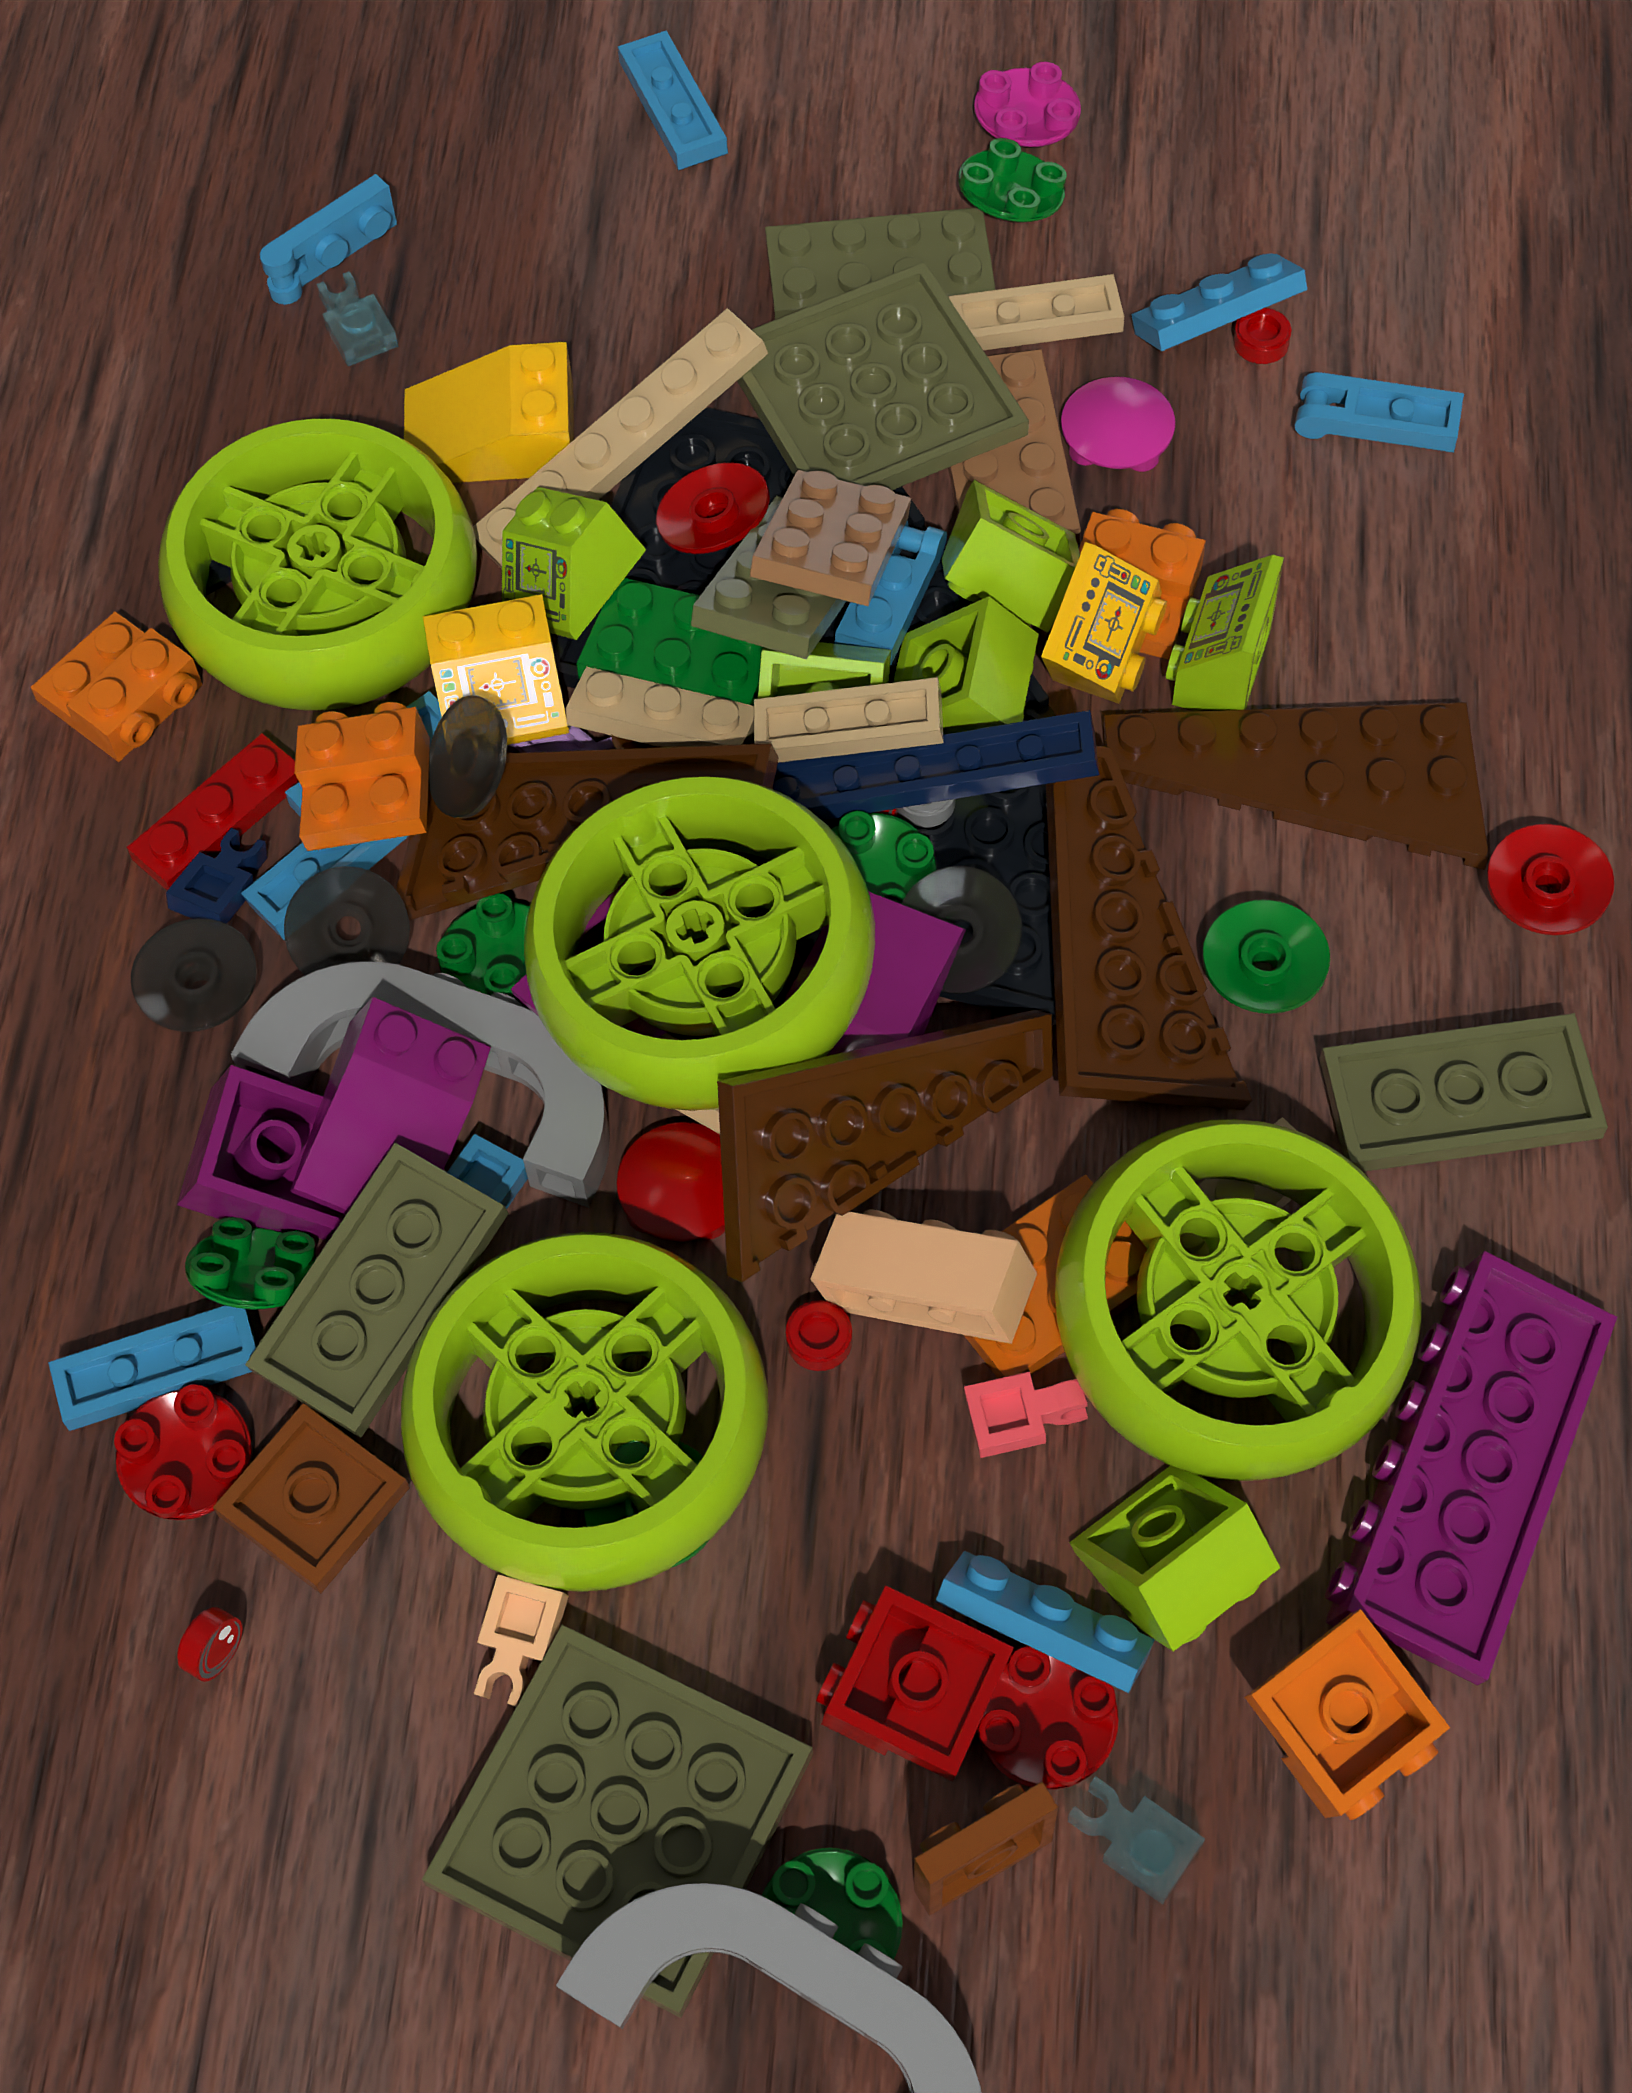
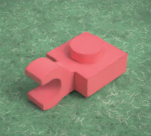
M1030 1372L964 1386L965 1399L980 1458L1045 1444L1046 1433L1043 1424L1068 1425L1088 1419L1085 1408L1088 1405L1077 1379L1034 1390Z

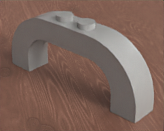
M367 961L344 963L317 970L297 979L272 996L250 1020L231 1053L236 1067L307 1091L320 1065L330 1054L341 1047L349 1022L372 997H375L491 1047L484 1070L522 1083L538 1095L544 1103V1112L540 1125L523 1158L530 1187L589 1208L605 1173L609 1157L610 1131L601 1084L586 1075L567 1057L552 1039L539 1016L532 1010L524 1008L518 1000L509 995L492 993L490 996L467 988L463 982L449 974L435 973L432 976L397 964Z
M701 1883L664 1888L628 1903L602 1922L583 1942L556 1984L560 1990L623 2029L649 1985L666 1967L693 1954L713 1952L731 1955L749 1963L882 2048L892 2057L902 2071L910 2093H982L974 2065L954 2028L927 1999L896 1979L903 1967L868 1944L864 1943L858 1954L832 1939L839 1927L800 1903L793 1914L761 1895L732 1886Z

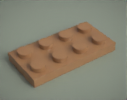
M1042 349L987 356L1029 420L1028 435L948 467L957 517L973 480H976L1075 533L1076 541L1080 543L1081 527Z

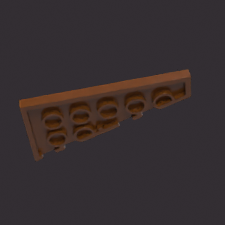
M1467 702L1104 715V747L1112 748L1125 783L1177 796L1184 791L1219 799L1218 806L1239 811L1242 805L1274 812L1273 819L1363 841H1367L1373 836L1407 844L1408 852L1430 857L1431 851L1465 858L1463 865L1482 870L1486 869L1489 853Z
M771 743L431 756L428 779L427 833L410 835L390 911L400 923H404L539 881L558 847L582 822L605 805L645 786L680 778L707 776L744 780L773 789L779 757Z
M1096 746L1099 768L1098 776L1046 784L1059 1096L1244 1110L1252 1102V1098L1245 1081H1238L1227 1054L1231 1049L1224 1028H1217L1204 996V992L1208 988L1173 901L1167 902L1156 876L1160 868L1152 849H1145L1133 819L1137 811L1112 748Z
M1031 1010L717 1081L727 1276L744 1282L761 1270L759 1266L761 1261L779 1249L792 1250L808 1239V1230L834 1213L841 1216L845 1215L920 1165L918 1157L938 1144L947 1147L964 1135L963 1127L987 1111L998 1113L1053 1076L1052 1014Z

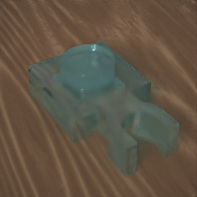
M350 271L343 273L346 290L342 293L329 292L324 281L316 284L320 300L328 311L323 314L326 329L347 366L398 347L395 330L374 294L360 299L355 279Z
M1095 1776L1089 1785L1088 1792L1105 1803L1106 1813L1101 1817L1091 1818L1074 1806L1068 1815V1822L1087 1835H1100L1109 1839L1112 1844L1105 1852L1102 1862L1163 1905L1202 1848L1205 1838L1146 1796L1143 1797L1134 1812L1131 1813L1120 1804L1115 1790Z

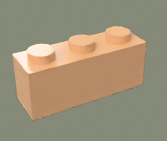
M869 1209L864 1214L848 1212L843 1216L836 1214L810 1279L827 1302L839 1306L845 1313L1012 1344L1036 1279L1037 1271L1019 1241L1007 1233L997 1230H985L982 1234L959 1231L947 1223L931 1219L923 1221L922 1224L897 1220L892 1215L883 1211Z

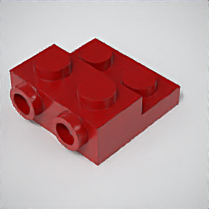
M885 1585L877 1604L874 1605L863 1600L852 1622L846 1639L856 1643L857 1646L847 1667L845 1668L834 1662L821 1687L816 1702L827 1707L821 1725L884 1756L889 1750L953 1782L1014 1647Z

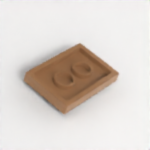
M797 470L753 554L750 577L869 606L908 519L912 498L895 494L891 489L880 485L862 486L838 480L834 475L824 471L806 472Z

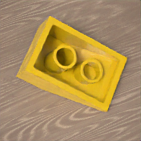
M567 342L509 345L406 388L404 394V440L426 454L452 483L530 478L574 440L573 381Z

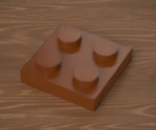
M303 1403L213 1508L221 1519L318 1593L322 1594L410 1487L404 1477Z
M1043 1782L1027 1791H1024L1020 1784L1005 1789L983 1806V1810L987 1814L986 1816L964 1829H961L957 1822L950 1823L932 1833L920 1844L923 1853L914 1858V1891L929 1916L1052 1842L1058 1806Z

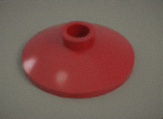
M718 463L705 466L680 479L664 495L656 514L658 531L662 539L670 547L684 553L703 554L722 550L745 538L751 529L759 525L769 506V489L763 476L750 466L740 463Z
M1535 824L1510 833L1494 849L1487 868L1488 889L1498 909L1515 924L1539 934L1566 935L1588 928L1605 913L1614 892L1613 869L1603 850L1586 835L1561 825ZM1538 886H1548L1555 893L1544 892Z

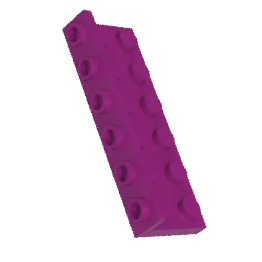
M1486 1251L1482 1252L1465 1268L1457 1265L1448 1276L1442 1288L1440 1301L1447 1304L1440 1324L1435 1322L1429 1328L1420 1345L1417 1357L1424 1361L1425 1364L1418 1382L1411 1381L1398 1402L1395 1417L1403 1420L1395 1441L1388 1440L1376 1459L1372 1476L1380 1481L1372 1501L1365 1500L1352 1521L1349 1537L1356 1540L1349 1561H1342L1335 1569L1325 1593V1598L1333 1602L1326 1618L1327 1624L1334 1627L1349 1614L1361 1609L1383 1639L1475 1685L1482 1684L1489 1679L1617 1320V1316Z

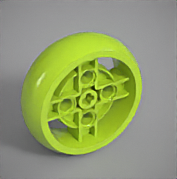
M340 419L296 420L273 425L240 438L214 455L195 473L174 502L166 521L158 559L159 583L165 612L179 640L193 659L218 681L247 698L268 705L297 710L341 709L360 705L385 696L412 681L431 665L423 616L469 607L476 581V538L471 519L458 491L450 479L426 454L411 443L383 429L364 423ZM400 511L416 521L434 540L425 566L406 559L404 541L394 523ZM212 560L231 568L233 589L242 605L233 619L218 611L205 598L209 566Z
M707 776L668 780L642 787L605 805L582 822L558 847L537 884L528 911L524 938L527 982L533 1004L548 1033L567 1057L586 1075L604 1087L648 1105L675 1110L719 1109L717 1081L825 1057L832 1050L856 1016L867 991L872 973L875 949V919L866 883L852 855L829 826L806 807L778 791L744 780ZM727 851L751 854L770 861L758 866L742 856ZM625 882L614 897L605 921L603 942L576 955L584 930L597 908L619 885ZM683 888V890L675 895L661 896L668 889ZM753 910H770L764 916L757 918L746 916ZM829 924L824 948L810 975L785 1003L775 1009L773 1002L779 996L790 975L795 955L796 940ZM704 937L705 941L696 944L693 942L696 938ZM643 965L653 966L645 974L638 976L629 975L636 967ZM728 987L740 988V991L731 997L719 998L715 996L719 991ZM641 1017L649 1024L671 1033L687 1036L714 1035L715 1037L692 1040L661 1039L632 1032L621 1026Z
M1238 1119L1191 1123L1167 1130L1128 1151L1103 1172L1078 1204L1067 1226L1056 1268L1055 1305L1061 1343L1075 1378L1094 1408L1111 1427L1148 1455L1172 1467L1209 1478L1233 1481L1266 1480L1292 1475L1337 1457L1372 1430L1388 1411L1400 1392L1409 1372L1418 1343L1421 1324L1419 1274L1413 1251L1403 1226L1389 1202L1363 1171L1339 1152L1304 1133L1270 1123ZM1202 1179H1229L1257 1184L1292 1199L1301 1205L1302 1208L1291 1215L1277 1206L1253 1199L1226 1198L1210 1201L1195 1181ZM1125 1221L1145 1245L1147 1251L1143 1257L1137 1281V1304L1142 1327L1121 1341L1110 1315L1105 1282L1108 1254L1118 1230ZM1193 1233L1200 1236L1209 1247V1255L1197 1257L1189 1254L1180 1242V1235ZM1285 1247L1293 1250L1299 1255L1303 1264V1270L1291 1271L1285 1269L1275 1257V1249ZM1347 1257L1359 1282L1365 1313L1363 1348L1353 1374L1348 1371L1329 1347L1338 1315V1285L1334 1267ZM1242 1291L1249 1299L1246 1305L1241 1302L1232 1307L1227 1303L1225 1299L1227 1293L1234 1295ZM1184 1324L1191 1327L1200 1338L1201 1347L1197 1350H1187L1180 1347L1171 1336L1170 1326ZM1268 1339L1285 1341L1294 1352L1295 1364L1284 1365L1275 1361L1267 1350L1266 1341ZM1183 1381L1200 1391L1221 1397L1250 1398L1265 1395L1285 1419L1286 1423L1245 1425L1221 1421L1200 1414L1180 1404L1166 1393Z
M582 1232L540 1238L499 1254L477 1268L452 1290L429 1319L418 1338L404 1378L401 1399V1436L404 1456L411 1480L432 1518L456 1544L488 1568L509 1578L559 1591L583 1592L622 1587L651 1578L670 1569L677 1562L697 1550L706 1541L711 1540L735 1512L753 1480L763 1451L769 1410L767 1380L756 1342L742 1315L724 1291L693 1264L652 1243L628 1236ZM579 1300H614L638 1305L626 1317L607 1311L588 1309L561 1312L546 1318H542L537 1313L542 1309L558 1304ZM706 1352L717 1374L721 1407L713 1440L697 1465L678 1447L686 1419V1394L681 1373L702 1353ZM631 1355H643L650 1359L647 1366L640 1371L626 1372L618 1368L621 1361ZM546 1356L554 1359L550 1368L544 1372L533 1374L523 1370L525 1364L534 1357ZM479 1357L492 1370L483 1407V1424L488 1444L460 1468L451 1443L452 1411L462 1382L473 1363ZM583 1403L589 1410L595 1403L597 1412L587 1418L581 1411L575 1418L573 1409ZM633 1440L642 1442L649 1448V1452L644 1459L634 1464H623L614 1459V1453L617 1448ZM539 1445L551 1450L547 1459L540 1464L529 1466L518 1462L521 1454L530 1447ZM626 1498H629L632 1501L633 1507L639 1512L616 1522L578 1528L553 1527L525 1520L543 1502L560 1508L584 1510L610 1507L622 1503Z

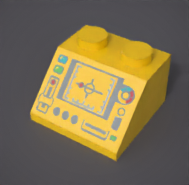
M1085 542L1041 655L1052 680L1120 704L1125 689L1134 691L1141 678L1146 657L1138 655L1146 633L1154 636L1157 634L1167 607V601L1160 599L1162 591L1159 580L1102 548Z
M542 594L423 616L430 664L450 756L569 733Z

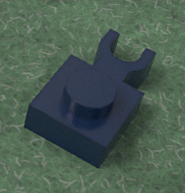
M233 828L221 840V852L216 858L199 852L166 892L168 909L220 931L223 930L246 901L241 893L253 884L252 873L256 872L267 859L266 842L260 839L254 843L250 850L239 852V831Z

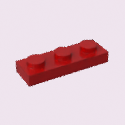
M261 733L126 848L131 859L163 888L168 890L199 852L216 858L221 852V840L231 828L238 830L240 837L286 798L285 791L299 782L295 775V760Z

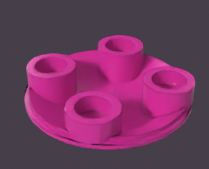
M1038 62L1031 68H1015L1003 72L998 70L985 72L980 78L979 89L974 101L976 117L987 132L996 138L1014 140L1020 146L1025 147L1050 145L1064 139L1076 128L1081 115V105L1076 92L1068 83L1062 80V71L1059 66L1050 62Z
M1106 377L1083 385L1069 397L1062 411L1061 428L1063 436L1069 445V455L1077 464L1085 466L1095 464L1113 469L1131 468L1135 471L1146 472L1158 464L1160 455L1169 446L1175 431V415L1166 397L1153 386L1133 378Z

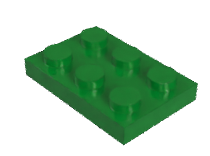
M624 578L603 605L577 661L578 678H581L587 666L754 706V699H758L761 652L764 647L692 627L693 605L700 597L699 595Z

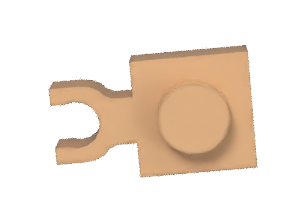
M497 1575L477 1643L496 1649L493 1661L485 1666L479 1675L474 1691L475 1695L490 1699L495 1680L500 1676L509 1675L512 1679L513 1689L507 1704L517 1707L529 1685V1679L526 1676L528 1660L530 1658L542 1662L559 1631L569 1595L557 1590Z

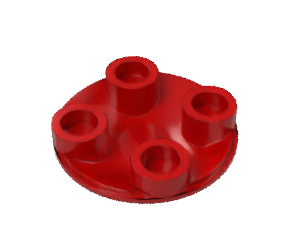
M687 1122L671 1123L650 1130L630 1146L622 1158L617 1173L618 1198L630 1226L639 1232L647 1233L659 1239L679 1242L700 1238L706 1240L715 1239L725 1232L719 1133L701 1124Z
M191 1384L182 1389L151 1398L139 1407L129 1420L119 1426L114 1438L116 1470L122 1488L139 1508L153 1516L168 1520H189L215 1511L213 1506L245 1471L251 1461V1438L243 1417L230 1402L202 1385Z
M1030 1646L1021 1647L1009 1658L977 1728L980 1742L995 1767L1019 1784L1032 1788L1043 1782L1047 1790L1063 1789L1076 1785L1094 1774L1104 1764L1113 1749L1119 1722L1115 1691L1112 1685Z

